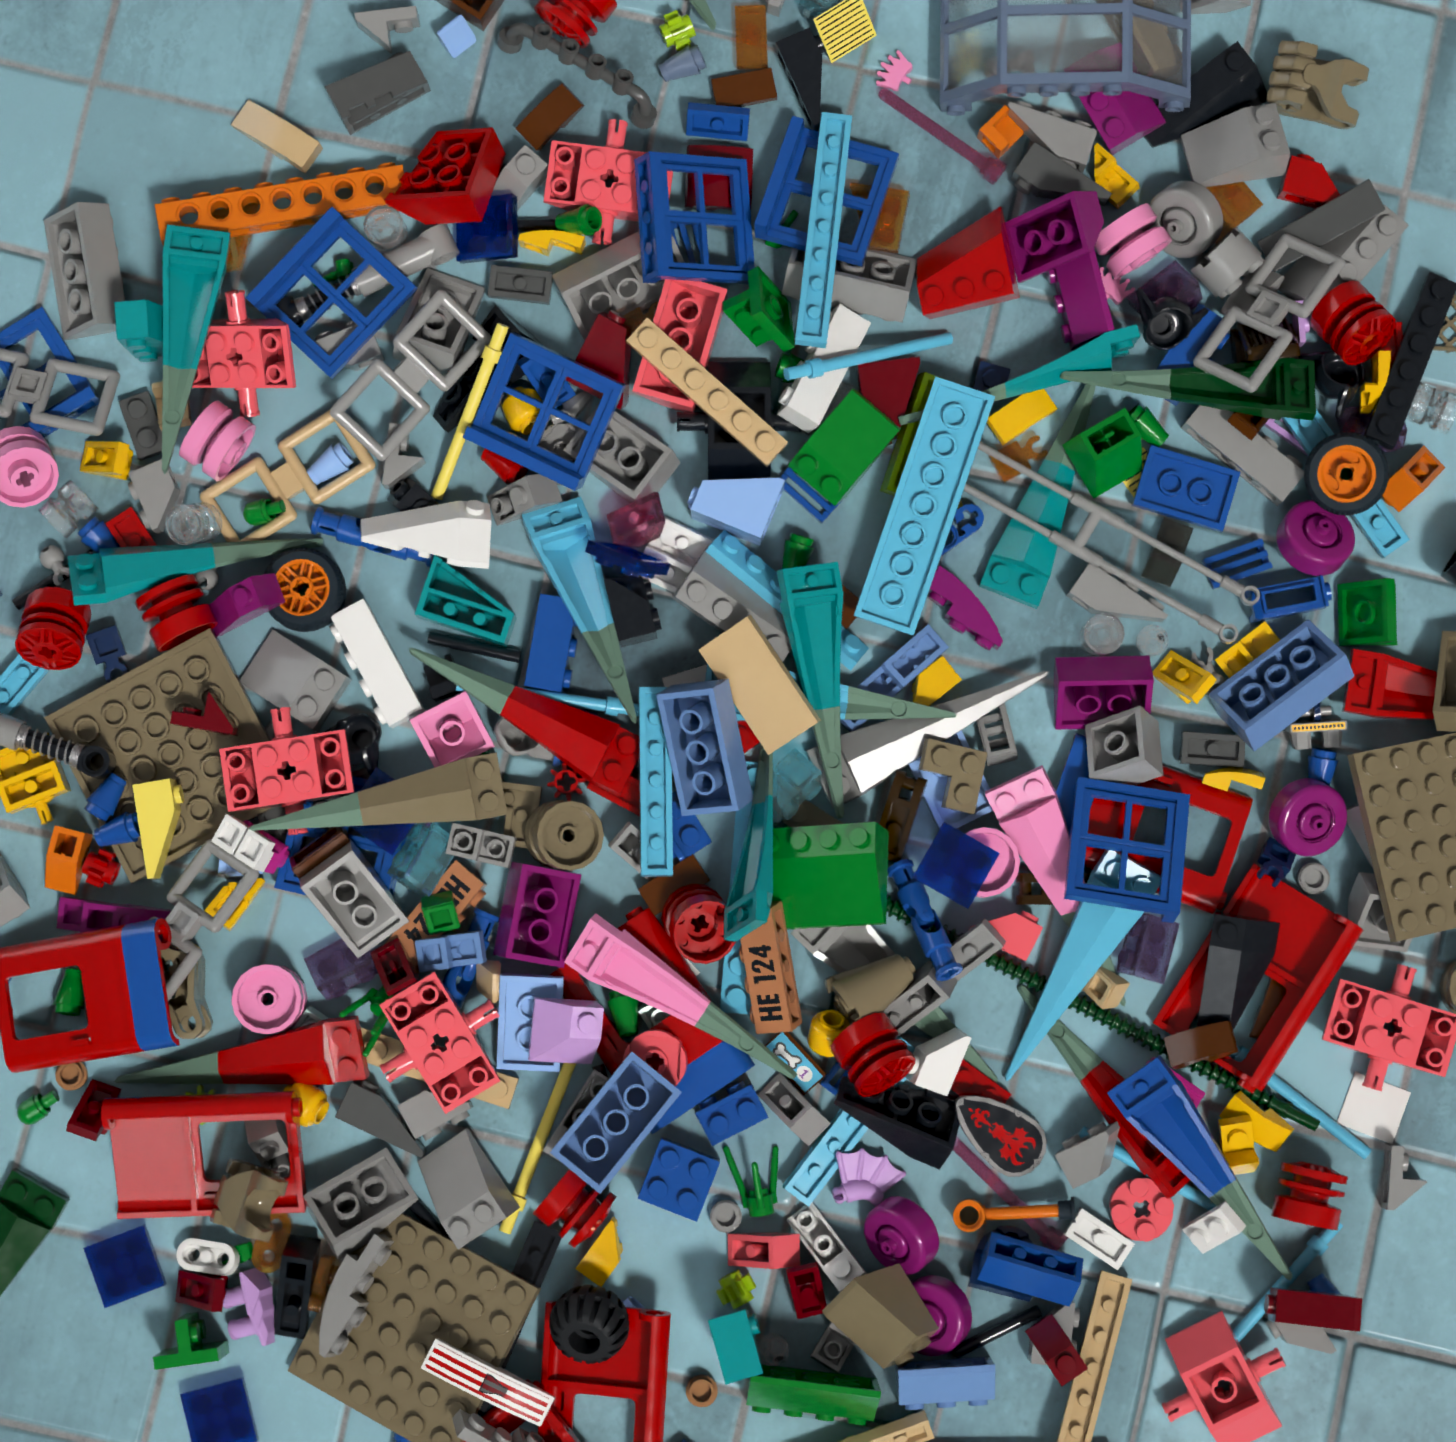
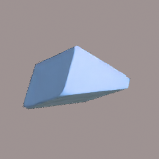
M462 14L437 31L440 43L452 58H456L476 42V37Z

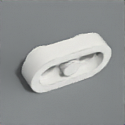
M196 1238L184 1240L179 1245L176 1253L177 1261L182 1268L220 1276L231 1275L236 1271L240 1263L239 1252L234 1246ZM196 1250H198L200 1255L199 1258L195 1261L193 1259V1254ZM227 1254L229 1258L228 1263L223 1265L222 1258Z

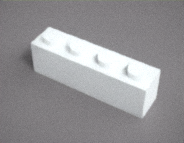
M842 304L837 305L830 311L826 348L806 346L805 351L808 355L805 361L814 358L824 360L856 353L871 322ZM801 360L797 365L804 364L805 361ZM849 367L824 372V375L821 377L809 379L806 376L795 379L792 386H787L781 394L778 402L782 405L777 415L809 434L820 425Z
M361 599L335 613L331 617L334 624L329 626L338 643L341 641L345 643L348 652L344 653V656L352 670L358 668L363 679L359 681V684L367 698L370 696L374 697L378 705L374 708V712L382 725L387 723L393 729L424 712L425 709L368 603Z

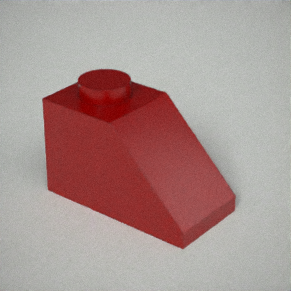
M1297 154L1289 158L1277 199L1316 209L1339 196L1340 193L1322 163L1315 162V159L1309 155Z

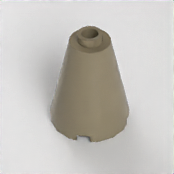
M895 954L826 978L824 983L828 994L833 991L836 995L834 997L836 1001L833 1004L851 1025L865 1016L882 1013L914 982L913 974L916 973V969L907 956L902 958L899 954Z

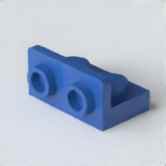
M677 790L672 793L673 859L677 857L681 862L712 843L695 815L682 816Z
M741 1081L726 1089L729 1095L719 1100L714 1095L698 1104L700 1109L695 1111V1115L699 1119L712 1146L769 1118L752 1083L745 1086L744 1082Z

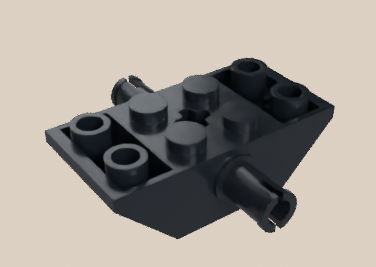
M708 362V372L775 431L802 432V429L780 417L777 413H774V409H771L770 362ZM677 412V432L705 431V434H708V480L770 478L771 463L766 467L705 412Z

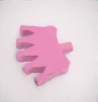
M900 50L896 52L899 59L893 58L891 55L888 56V61L892 65L881 62V67L886 72H877L878 77L884 80L881 82L877 80V86L897 92L902 81L908 85L911 83L912 79L906 75L913 70V67Z
M1104 267L1100 268L1107 300L1110 298L1116 305H1119L1126 297L1134 293V287L1125 291L1130 283V279H1126L1125 282L1120 284L1121 277L1112 279L1110 271L1104 276Z

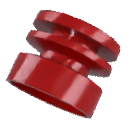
M539 0L534 8L539 17L553 29L555 34L564 40L568 38L574 39L579 43L580 48H586L590 43L589 36H595L598 32L591 19L605 23L617 8V2L615 0Z
M1352 280L1330 290L1317 304L1310 319L1311 328L1327 344H1330L1331 349L1347 365H1357L1372 358L1387 344L1396 327V319L1379 302L1375 301V297L1359 281Z
M193 574L177 577L155 585L135 601L139 611H146L141 617L144 622L159 620L149 631L157 651H168L209 628H215L218 624L209 604L193 605L204 594L200 588L193 589L198 584V580Z
M44 587L36 589L28 595L21 617L22 621L15 640L17 652L27 662L43 669L63 670L73 667L82 656L85 635L88 631L92 615L90 606H74L72 591L64 588Z
M693 883L677 889L665 902L661 917L665 932L681 955L694 963L702 964L720 960L731 951L736 943L724 940V908L726 903L716 890L705 884Z
M883 1012L865 1016L852 1023L834 1039L831 1045L832 1054L841 1068L849 1070L848 1079L855 1084V1090L862 1097L876 1095L894 1086L912 1070L916 1061L913 1053L907 1049L905 1041L897 1039V1029L888 1015Z
M1282 1162L1280 1170L1294 1173L1293 1180L1278 1178V1183L1291 1188L1290 1195H1275L1271 1216L1310 1226L1338 1230L1342 1210L1328 1204L1329 1197L1341 1198L1345 1196V1192L1331 1189L1332 1182L1347 1185L1348 1176L1341 1175L1330 1167L1308 1162Z
M569 1169L533 1214L548 1227L559 1218L565 1221L559 1236L563 1238L572 1227L576 1234L568 1244L575 1248L579 1243L590 1238L609 1215L612 1203L617 1196L610 1192L600 1202L596 1198L599 1193L594 1189L588 1192L585 1189L587 1183Z

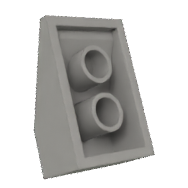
M1276 103L1242 108L1180 136L1191 180L1204 187L1284 176L1286 173L1290 150Z
M427 268L395 333V337L438 290L446 291L475 319L485 293V288ZM441 305L408 342L445 376L461 358L470 332ZM394 346L393 358L402 361L405 356Z
M599 404L587 418L586 423L591 424ZM615 411L589 472L619 496L644 512L681 462L671 448ZM581 428L563 450L573 460H576L588 432Z
M272 630L239 681L278 708L290 707V715L318 732L352 680Z
M351 839L349 843L299 879L302 891L357 958H360L409 922L408 917L374 868Z
M468 1128L418 1161L440 1223L458 1250L520 1208Z
M387 1147L303 1195L308 1212L338 1261L344 1258L346 1254H351L366 1245L374 1234H379L418 1200L416 1193Z

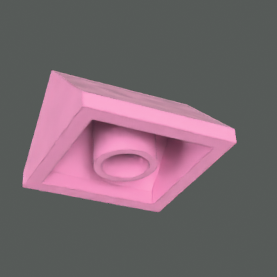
M466 691L409 719L434 768L463 758L478 756L495 747L480 714Z

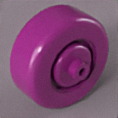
M1306 500L1294 505L1287 512L1277 528L1276 540L1280 553L1292 567L1308 575L1325 576L1337 571L1349 558L1355 546V533L1345 515L1330 513L1317 505L1314 500Z
M1302 778L1287 784L1276 795L1269 811V827L1273 837L1283 847L1300 856H1316L1329 850L1340 839L1347 823V808L1342 796L1334 788L1314 778Z
M900 1196L886 1198L873 1208L865 1218L864 1236L867 1245L875 1258L885 1267L900 1263L906 1275H911L923 1269L937 1255L939 1236L936 1226L928 1213L914 1201Z
M935 1275L920 1277L914 1280L912 1285L939 1329L930 1337L931 1343L922 1350L917 1351V1353L926 1356L944 1355L958 1346L968 1335L972 1324L971 1306L961 1288L951 1280Z

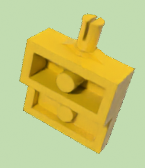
M9 748L0 750V797L6 813L14 814L26 808H36L41 825L54 821L47 803L53 798L71 791L61 763L57 762L56 758L49 759L47 755L41 756L39 752L33 754L31 749L27 751L21 748L15 751Z

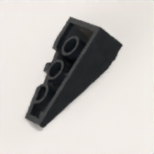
M1238 41L1191 76L1190 108H1184L1180 112H1167L1165 108H1158L1166 124L1144 136L1152 148L1179 140L1182 134L1242 108L1263 105L1267 102V90L1258 68Z
M496 305L481 323V326L491 336L497 323H502L509 327L501 347L502 351L511 332H515L541 345L533 334ZM520 354L518 360H520L524 356ZM481 355L448 391H445L433 414L435 420L448 433L458 426L483 361ZM516 363L507 386H511L525 375L518 363ZM497 364L494 365V368H493L492 373H491V375H490L489 381H488V383H487V386H486V388H485L484 394H483V396H482V399H481V401H480V404H479V406H478L477 411L479 410V407H480L481 402H482V400H483V398H484V395H485L486 390H487V388H488V386H489V383H490V381H491V378H492V376H493V373H494V371H495V369H496Z
M1218 911L1215 913L1197 1027L1230 1021L1232 1029H1235L1275 955L1280 922Z
M842 1076L834 1104L910 1158L940 1170L954 1149L960 1125L954 1107L957 1097L950 1094L945 1096L928 1089L924 1091L909 1089V1085L898 1084L897 1087L892 1086L876 1095L862 1097L855 1090V1084L850 1082L847 1076Z

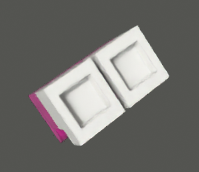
M226 814L211 842L229 854L234 855V857L254 870L274 874L277 867L281 868L284 866L290 855V851L287 850L289 846L264 830H250L249 828L255 825L250 821L245 820L242 822L235 816Z

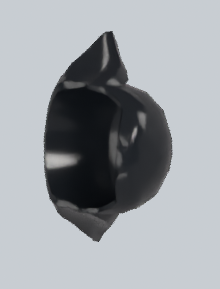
M1138 288L1136 291L1140 316L1143 322V338L1148 345L1159 350L1173 349L1184 339L1188 338L1192 329L1209 311L1204 307L1192 314L1189 306L1175 297L1162 296L1153 302L1142 288Z
M1333 350L1329 352L1300 354L1299 359L1314 361L1315 389L1325 398L1337 399L1335 417L1341 418L1358 388L1365 380L1363 364L1347 365Z
M356 713L343 720H339L334 727L326 730L325 732L345 729L350 764L352 766L364 764L372 780L378 777L379 744L382 730L380 724L374 718L364 713Z

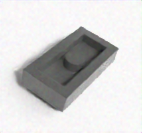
M491 265L488 298L550 305L553 283L551 275H553V272Z
M145 391L118 401L138 459L142 461L162 454V431L158 424V415L151 394Z
M1181 732L1179 764L1244 767L1245 742L1238 735Z

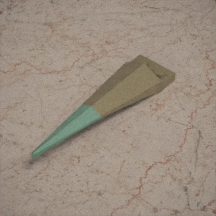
M497 752L463 758L252 825L249 829L257 831L473 821L508 815Z

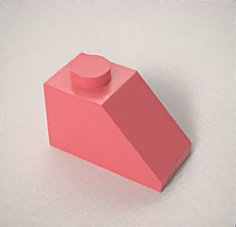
M1023 910L1020 915L1011 913L988 921L1006 940L1001 950L1022 961L1027 960L1043 929L1042 926L1037 924L1039 918Z
M781 1232L727 1234L728 1266L765 1269L800 1266V1234Z

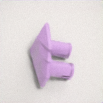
M261 1266L239 1273L241 1285L225 1288L226 1294L223 1300V1307L229 1309L242 1304L246 1306L247 1317L233 1319L228 1323V1333L231 1339L237 1340L256 1334L261 1345L266 1346L275 1342L272 1285Z

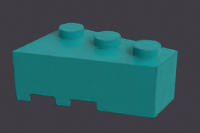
M146 299L114 302L117 340L135 358H139L140 362L157 361L159 356H163V305Z
M434 555L415 615L420 619L507 647L517 619L515 614L438 556Z
M745 1309L708 1320L725 1385L763 1374L755 1336L761 1333L756 1314L750 1315L749 1311Z

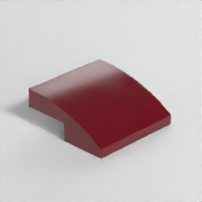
M688 145V155L747 159L751 210L753 149L721 145ZM686 173L685 207L696 209L694 173ZM703 174L705 210L714 211L718 208L732 210L729 176Z

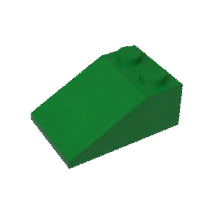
M853 388L808 439L788 466L836 506L847 497L901 428Z

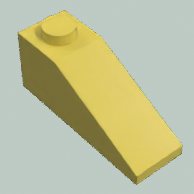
M170 778L132 785L147 879L161 878L181 813L180 803H184V793L181 784L177 785V781Z

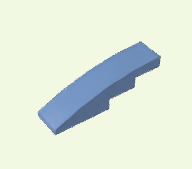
M927 624L858 685L857 688L894 697L949 647ZM868 719L840 720V722L849 732H852L861 727Z

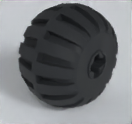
M593 1285L577 1286L564 1293L553 1306L550 1314V1333L557 1348L568 1358L573 1357L574 1361L580 1363L586 1361V1364L601 1363L617 1354L627 1340L629 1316L621 1299L609 1290L607 1292L601 1286H597V1288L593 1287Z

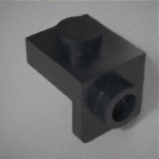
M408 477L404 481L400 480L392 487L391 495L387 499L400 512L438 505L425 490Z

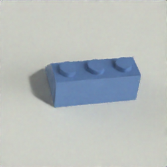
M990 1356L911 1361L901 1368L895 1365L897 1401L899 1405H905L906 1410L923 1409L924 1404L936 1403L938 1408L955 1407L956 1402L968 1401L969 1406H983L988 1404L987 1400L995 1399V1364Z

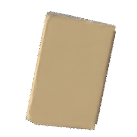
M487 960L485 963L476 964V987L488 1000L490 999L492 1003H497L499 1001L500 961Z
M1101 966L1082 990L1100 1008H1115L1119 1005L1130 983Z

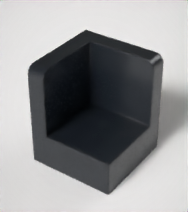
M451 654L444 656L445 660L455 663ZM424 666V671L430 685L429 690L435 702L461 693V691H455L456 684L429 666Z

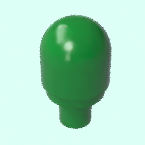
M265 498L254 500L245 505L243 517L250 525L266 524L274 520L276 514L285 512L286 506L283 500L275 502Z
M52 1090L44 1096L38 1093L24 1100L17 1109L19 1120L27 1125L39 1122L51 1112L50 1106L60 1100L58 1094Z

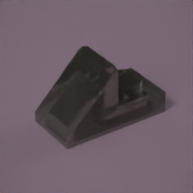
M1164 517L1155 539L1186 555L1184 552L1194 528ZM1152 546L1141 577L1170 588L1182 562Z

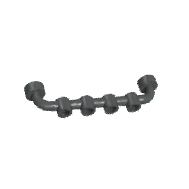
M515 23L501 29L497 44L503 52L509 54L519 52L525 36L531 40L533 47L536 49H548L558 55L561 63L565 65L574 64L585 70V75L589 79H601L612 85V90L617 95L633 97L638 103L634 105L630 119L636 127L648 129L654 125L657 110L652 105L647 93L632 83L634 76L629 70L619 69L616 73L605 68L607 61L604 56L592 54L588 58L580 54V45L576 40L568 38L563 40L562 43L552 38L553 29L545 23L537 24L535 28L526 23Z

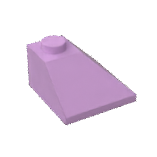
M534 997L528 1060L592 1064L601 1041L604 1008L597 1001Z

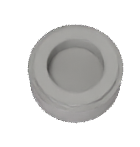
M1309 863L1299 869L1296 880L1303 892L1319 894L1328 887L1330 875L1323 865Z
M731 1200L717 1202L712 1207L710 1213L712 1225L720 1232L728 1233L734 1231L742 1220L740 1207Z

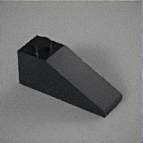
M809 27L777 41L775 52L810 128L819 131L822 53L825 52L819 35L813 36Z
M290 1234L281 1256L274 1321L276 1335L304 1339L306 1335L318 1269L321 1239Z

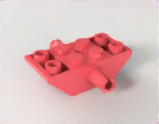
M616 119L608 120L606 146L603 147L555 140L551 142L543 201L567 211L585 204L596 207L601 213L602 225L599 231L593 234L592 242L601 245L603 232V245L612 244L614 219L639 222L634 159L647 152L624 149L626 129L628 127V122L624 120H619L618 132H616ZM667 171L669 200L673 171ZM607 179H614L615 182L612 183L611 187H606L605 181Z
M238 290L224 292L228 319L211 321L192 388H234V390H238L240 416L246 418L260 415L256 388L296 387L289 324L277 318H248L244 296L245 290H239V292Z
M282 707L279 710L277 708L271 709L270 713L275 736L272 738V741L219 749L228 812L281 806L285 808L287 815L304 809V805L307 804L306 802L354 793L346 730L342 729L297 737V735H293L290 707ZM288 764L296 768V772L290 775L291 779L284 775V769H286ZM300 828L298 830L288 829V836L308 833L307 828Z
M1397 964L1390 991L1387 990V992L1339 978L1322 1040L1367 1054L1370 1062L1362 1086L1381 1092L1388 1065H1392V1063L1445 1077L1456 1042V1014L1412 1001L1409 993L1417 969L1408 968V966ZM1392 1021L1394 1031L1388 1035V1030L1384 1029L1383 1026L1384 1023Z
M434 971L379 1004L404 1045V1052L380 1065L383 1074L387 1073L386 1079L389 1083L413 1068L415 1070L418 1069L442 1110L447 1114L500 1082V1078L475 1035L477 1034V1029L500 1017L497 1009H493L494 1004L490 999L469 1013H462L452 995ZM438 1034L441 1038L447 1036L446 1046H434V1035Z
M1222 1310L1165 1338L1180 1376L1187 1387L1186 1393L1166 1403H1162L1165 1413H1168L1167 1417L1170 1422L1197 1410L1217 1442H1252L1282 1427V1423L1260 1383L1261 1377L1286 1366L1277 1347L1253 1360L1247 1359ZM1221 1380L1229 1381V1390L1225 1391L1223 1387L1216 1388L1218 1382Z

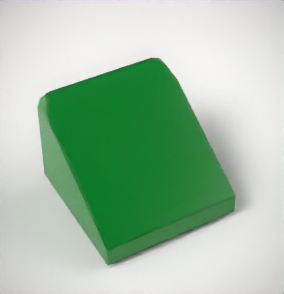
M445 891L421 898L422 911L429 935L460 928L452 891Z

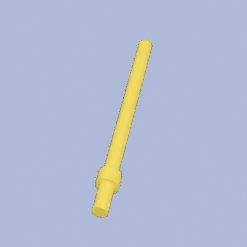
M497 323L489 345H485L482 352V364L431 493V497L443 500L466 440L463 438L467 426L472 425L494 365L498 364L503 352L501 347L509 327L502 323Z
M563 1063L514 1192L511 1193L520 1208L502 1221L499 1230L504 1233L511 1234L519 1211L523 1212L527 1202L525 1198L576 1063Z

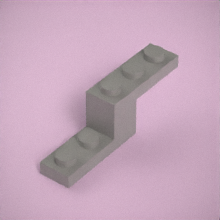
M985 918L951 943V952L956 962L961 963L963 967L960 974L946 981H937L935 978L936 970L930 959L917 969L914 975V982L883 1011L897 1029L898 1036L948 1000L957 982L1004 946L1006 940Z

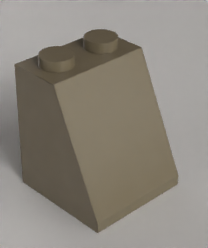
M900 1263L854 1278L822 1310L827 1319L883 1369L893 1365L901 1368L910 1363L915 1358L913 1353L927 1347L931 1343L930 1337L939 1329Z

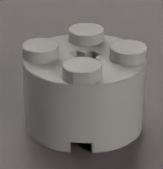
M1237 226L1227 233L1228 236L1224 240H1219L1195 264L1196 266L1190 270L1215 297L1219 296L1221 299L1233 293L1243 283L1240 279L1241 276L1245 278L1265 261L1261 257L1262 253Z

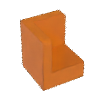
M1006 105L979 129L977 138L997 159L1008 151L1024 134V131L1008 116L1010 109Z

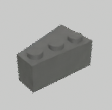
M410 50L405 53L398 52L386 61L324 86L350 135L431 91Z

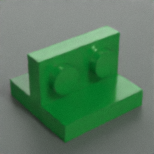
M759 266L749 270V289L723 301L724 313L756 347L773 340L783 352L794 348L791 302Z
M1383 578L1337 584L1339 646L1397 645L1395 579Z
M199 1312L186 1313L175 1320L178 1347L164 1349L153 1357L154 1370L219 1361L229 1353L228 1340L202 1343V1339L206 1338L204 1319H199Z

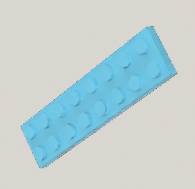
M935 376L854 613L855 617L914 636L995 396Z

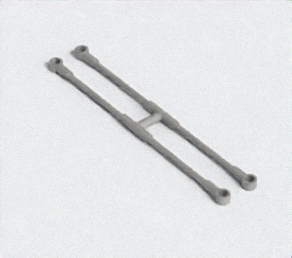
M980 441L979 450L1071 500V504L1076 505L1089 514L1075 539L1072 540L1056 530L1051 531L967 483L964 488L965 492L1048 537L1050 542L1097 568L1101 567L1193 618L1198 621V625L1218 635L1222 643L1231 644L1237 639L1238 629L1234 625H1224L1204 613L1201 615L1103 560L1102 556L1092 552L1085 545L1099 520H1102L1118 530L1120 528L1220 583V587L1240 597L1241 602L1246 606L1255 605L1260 598V592L1255 586L1246 587L1226 575L1224 577L1124 522V518L1077 492L1075 494ZM1245 592H1254L1255 600L1248 601L1245 598ZM1231 629L1234 637L1226 639L1223 636V630Z

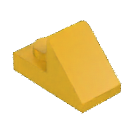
M86 441L80 472L127 480L133 451L129 449V444L122 442Z
M1172 650L1153 670V676L1187 704L1191 701L1198 704L1217 681L1210 672Z
M1244 1115L1218 1119L1220 1150L1233 1173L1239 1175L1255 1172L1259 1165V1158L1254 1149L1253 1128L1250 1116Z

